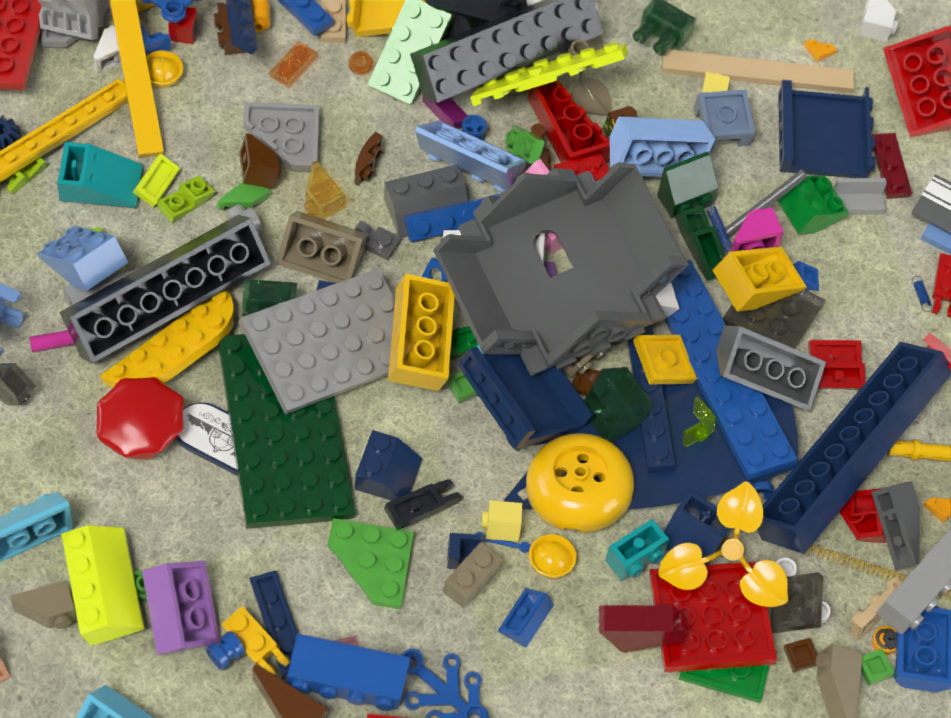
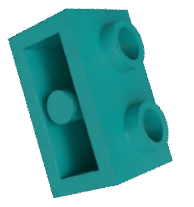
M651 519L610 545L605 561L621 581L629 576L634 578L644 570L646 565L651 562L656 564L665 557L669 538L656 522Z

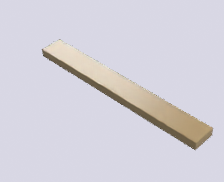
M663 49L661 73L705 78L706 72L728 76L732 81L780 86L782 80H792V87L849 94H852L854 90V70L670 49Z

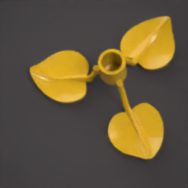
M747 481L727 492L718 503L717 516L722 525L727 528H735L734 536L725 540L721 550L702 558L701 548L697 544L683 543L670 550L659 567L658 574L660 578L677 588L691 590L702 585L707 577V568L704 563L721 555L731 561L739 559L749 573L740 581L741 591L749 601L766 607L780 606L788 602L787 577L783 568L774 561L761 560L752 569L743 556L745 545L739 538L740 529L744 532L752 533L758 529L763 520L761 499L755 488Z

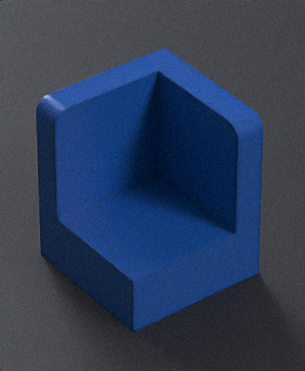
M140 26L146 55L154 51H171V38L169 34L163 35L162 32L148 36L144 26Z

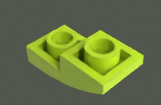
M198 175L181 183L177 192L159 199L157 208L171 223H174L214 196L215 191Z

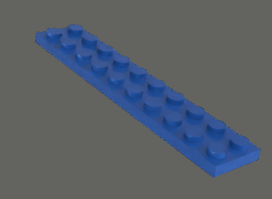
M691 259L687 260L689 266L671 281L679 310L667 317L665 322L672 335H681L689 361L697 378L696 382L747 481L796 466L798 459L763 393L720 376L716 349L723 327L726 324Z

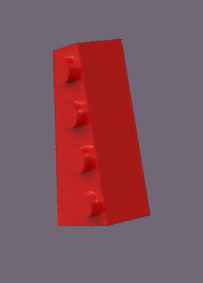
M558 80L529 89L528 101L540 124L545 127V134L560 163L602 153L606 163L610 162V138L607 139L602 133V128L588 118L584 108L578 106L572 100L573 96Z

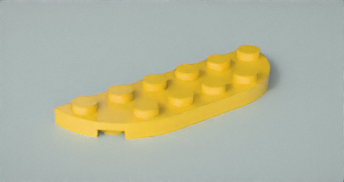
M225 289L193 307L101 374L102 382L106 386L113 388L123 378L156 377L164 383L179 374L217 346L219 341L231 331L234 325L233 318L236 310L228 291Z

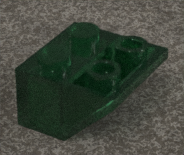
M627 367L602 369L584 399V402L594 414L590 419L591 423L599 435L611 443L640 425L653 406Z

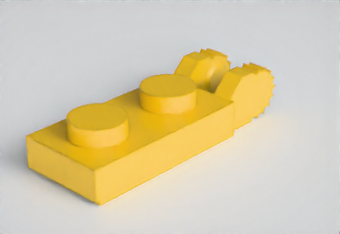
M243 606L221 624L227 632L231 631L240 640L245 652L255 664L261 666L272 675L276 676L277 674L273 667L267 664L265 660L273 653L281 665L286 667L290 663L279 650L280 647Z

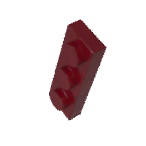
M896 133L872 134L871 136L875 138L873 151L881 178H886V186L884 188L886 199L911 197L912 191Z

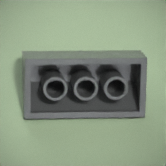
M724 325L716 349L721 377L803 410H811L826 361L741 326Z

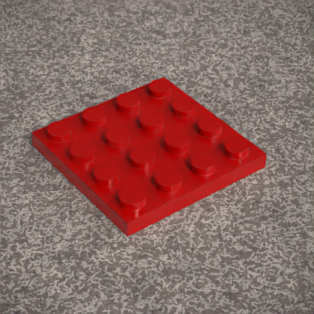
M748 562L749 566H750L752 569H753V567L755 566V564L757 563V562ZM742 563L705 565L707 568L705 581L698 588L691 590L677 588L660 578L658 574L659 569L649 570L653 605H673L685 616L687 621V630L684 631L685 642L660 646L664 673L776 664L777 657L768 609L766 606H760L749 601L743 595L740 581L749 573Z

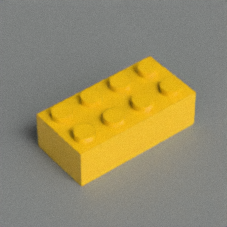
M405 273L396 286L388 381L439 391L448 380L455 298L448 282Z

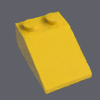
M782 246L729 252L712 270L737 312L758 309L803 291L806 288L805 283Z

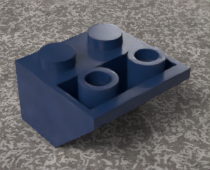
M689 490L664 530L665 535L669 538L666 550L670 551L683 543H693L701 548L702 558H705L720 550L733 528H727L722 525L717 516L716 505ZM711 561L704 563V565H709Z

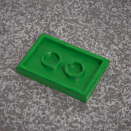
M769 665L680 671L678 680L760 703Z

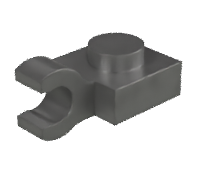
M359 221L355 227V230L369 234L366 250L386 260H389L401 241V237L378 226L376 231H373L367 223Z

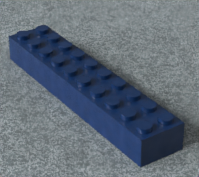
M905 342L897 344L762 505L763 520L757 529L761 540L805 554L950 377L951 373L943 351Z

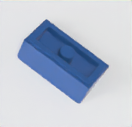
M525 588L501 624L498 632L527 648L554 606L548 594Z

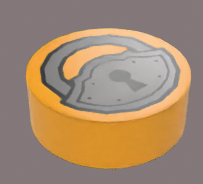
M882 626L874 632L871 642L875 651L883 649L885 655H892L896 652V630L894 628Z

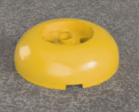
M585 433L567 434L555 438L544 445L532 459L526 477L527 497L538 516L558 529L581 530V533L597 531L616 522L628 509L634 491L633 471L623 452L610 441ZM580 460H585V461H587V463H583V464H582V463H579L578 461H580ZM565 472L567 473V475L564 477H558L562 476ZM598 475L601 482H596L594 477Z

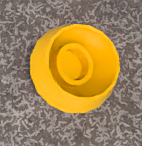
M164 50L154 51L146 55L151 85L156 88H169L175 85L184 69L183 62L179 56Z
M543 535L536 539L530 547L529 559L531 565L539 575L545 578H561L569 573L576 564L577 554L574 546L568 539L560 535Z

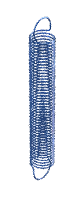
M712 206L711 214L708 213L712 225L715 226L723 250L727 245L726 252H729L728 244H730L729 249L732 248V244L716 207Z

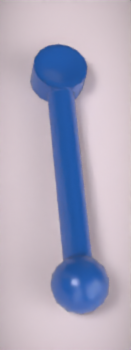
M483 532L475 533L483 536L482 541L516 548L523 553H527L530 550L528 542L519 544L511 541L486 539Z

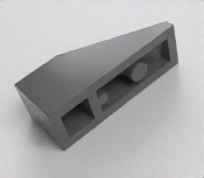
M912 481L891 485L871 492L895 571L919 564L920 505Z

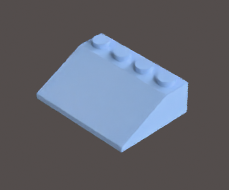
M440 120L417 126L415 129L420 149L427 152V157L436 161H441L442 159L450 163L449 166L457 164L459 171L466 170L472 173L471 177L478 181L485 182L487 180L494 183L493 187L502 192L507 190L516 181V178L523 173L527 164L526 160Z

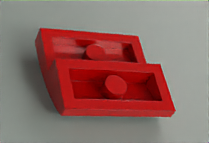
M809 340V355L826 361L818 389H860L866 383L865 363H862L861 340Z

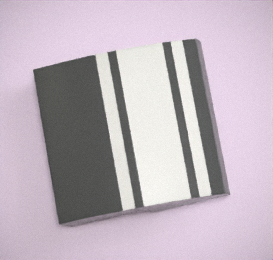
M935 174L911 214L951 235V182Z

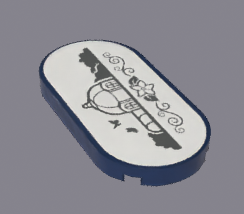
M203 402L185 407L183 409L184 429L177 436L179 444L193 454L238 476L228 412L213 404Z

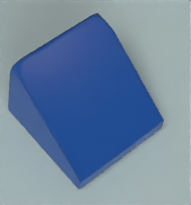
M801 261L793 264L806 285L804 290L819 291L818 269Z

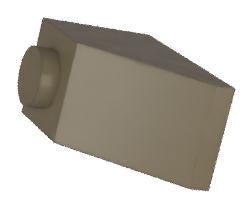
M66 580L11 595L14 612L47 628L55 627L62 629L77 621Z

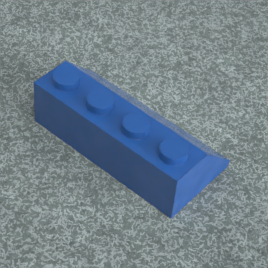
M297 633L286 683L302 693H317L325 699L340 698L354 705H373L382 711L397 710L404 688L410 657Z

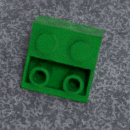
M825 175L807 176L805 180L777 200L798 234L819 232L847 217L849 214L843 200L838 196L832 187L831 181Z

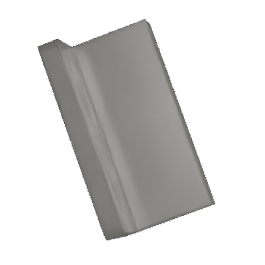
M886 178L837 179L834 190L843 200L845 207L849 211L848 215H879L885 213L883 191L886 186Z

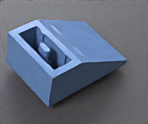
M78 226L64 232L65 235L60 239L46 243L43 247L44 249L37 253V256L72 286L88 291L128 263L115 236Z

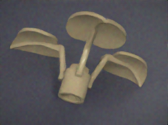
M601 35L587 41L575 40L570 48L566 50L573 56L580 54V51L587 48L603 49L604 43ZM585 70L581 71V85L573 89L572 100L578 106H582L588 114H609L611 98L608 89L597 79H590L585 82Z

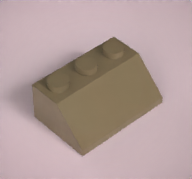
M295 211L289 215L276 264L333 283H339L354 277L363 257L369 234Z

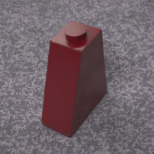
M673 605L599 606V633L622 653L685 642L684 631L687 630V621L685 616Z

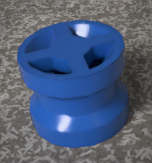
M469 115L462 121L461 131L484 141L487 123L479 115Z

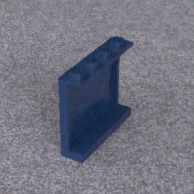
M782 80L778 92L779 172L797 173L802 169L808 175L868 178L870 171H874L876 163L875 156H872L875 138L871 136L874 117H870L873 98L869 97V87H865L862 96L792 90V80Z
M478 347L470 348L457 365L515 449L576 433L583 429L594 416L562 369L557 370L555 366L530 376L521 355L482 354Z

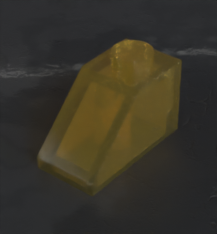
M316 160L311 166L305 192L304 208L309 215L327 219L345 209V195Z

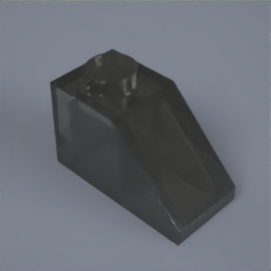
M0 363V401L6 405H22L30 398V392L36 387L35 384L16 363Z

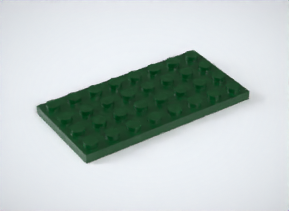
M225 335L219 341L218 351L246 529L332 521L333 518L340 520L355 518L335 397L332 396L285 414L246 335Z

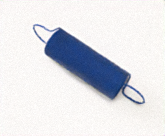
M923 281L914 282L913 285L921 307L926 302L930 306L931 302Z

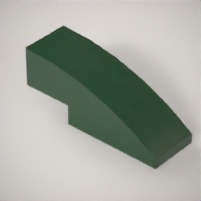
M703 205L679 212L675 216L676 223L699 270L707 281L717 278L712 270L725 258V254L715 226H710Z

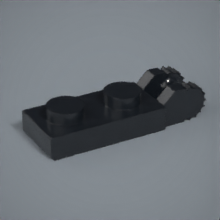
M447 479L434 485L431 483L387 502L384 510L395 528L400 530L459 503L462 497L458 492L441 498L440 494L449 491L454 486L452 481Z

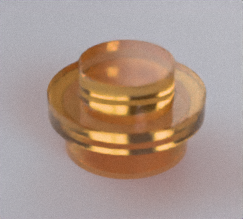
M357 51L349 58L348 66L356 74H366L371 71L373 60L368 53Z

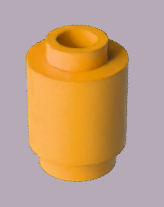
M251 0L255 32H263L270 27V4L268 0Z

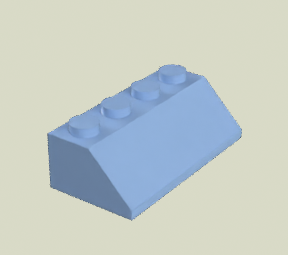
M618 117L610 134V167L620 162L635 164L641 176L662 177L665 167L706 151L709 153L715 138L701 120Z

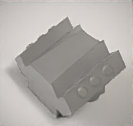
M38 0L42 6L39 13L40 28L54 31L55 33L77 36L78 38L99 39L98 27H104L103 21L110 2L109 0Z

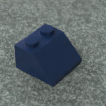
M372 430L355 474L354 490L390 501L404 496L412 490L422 457L398 437Z

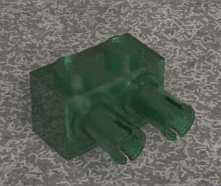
M652 0L643 10L640 27L634 31L633 39L638 42L642 37L639 44H645L651 35L659 40L654 43L653 50L658 54L663 49L659 54L660 56L666 55L671 47L680 51L692 37L696 18L665 0Z
M245 279L242 317L297 298V283Z

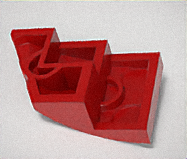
M881 488L856 491L839 511L858 541L887 543L871 493Z

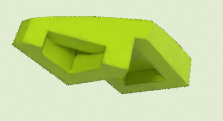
M38 158L9 176L8 191L12 195L41 173L48 166L43 159Z

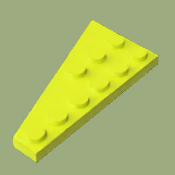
M612 42L604 45V48L599 50L587 48L580 51V54L571 56V53L559 55L556 57V60L552 61L541 59L534 62L531 66H524L479 85L470 97L473 106L482 104L481 100L489 96L494 97L495 100L502 98L514 88L516 92H521L557 81L556 77L566 72L570 76L579 74L588 65L591 68H598L624 60L628 54L626 43L618 45V42Z

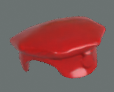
M156 377L123 378L97 403V438L104 445L125 458L149 460L156 454L161 453L183 431L184 399L181 394L169 388Z

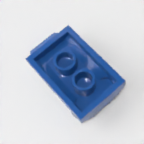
M934 606L929 613L925 609L923 610L921 615L924 619L914 630L908 627L902 635L896 631V666L893 677L901 687L929 692H941L951 689V610Z

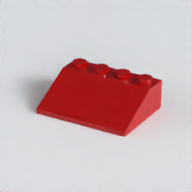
M951 25L884 47L883 51L910 138L951 130Z

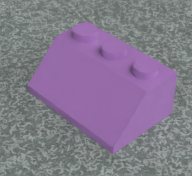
M205 561L166 563L142 570L157 655L207 647L212 643L220 642Z

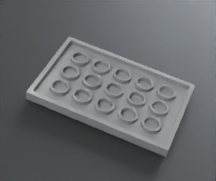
M378 268L241 317L239 323L285 414L388 375L395 298Z

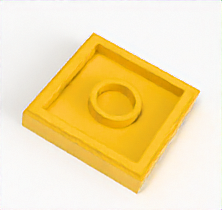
M638 335L633 339L649 384H693L697 378L689 361L681 335Z

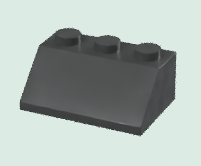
M457 164L387 181L384 184V201L397 234L401 238L408 237L404 215L468 201L465 183Z

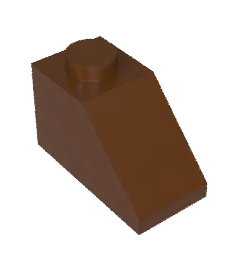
M246 133L239 151L243 183L272 189L275 180H279L282 171V165L278 163L277 153L252 134Z

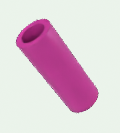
M68 330L29 337L32 352L74 345Z

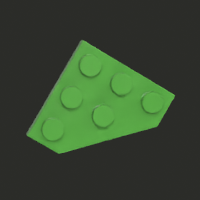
M333 518L328 548L338 557L345 570L356 584L361 587L373 605L401 610L414 532Z

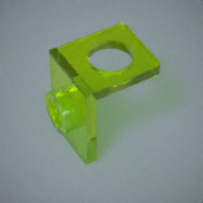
M699 397L694 399L693 412L700 422L684 431V447H688L697 441L705 440L715 429L716 417Z

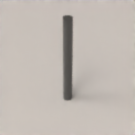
M801 169L725 228L728 237L741 228L749 212L758 208H768L807 178L805 172Z

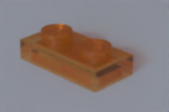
M297 41L269 72V77L290 88L318 58V52Z

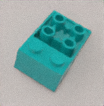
M65 142L57 181L59 201L136 208L138 196L132 192L141 180L143 164L92 144Z

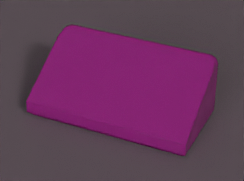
M422 96V102L440 121L457 129L462 128V121L468 115L451 97L437 103L425 101Z

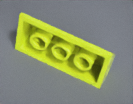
M87 525L62 533L80 635L92 646L145 630L125 529L123 527Z

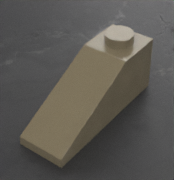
M834 643L820 651L817 655L816 678L829 718H857L862 653Z

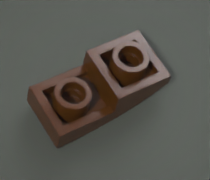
M376 131L364 144L358 156L354 184L357 186L364 180L369 181L375 173V160L383 153V136Z

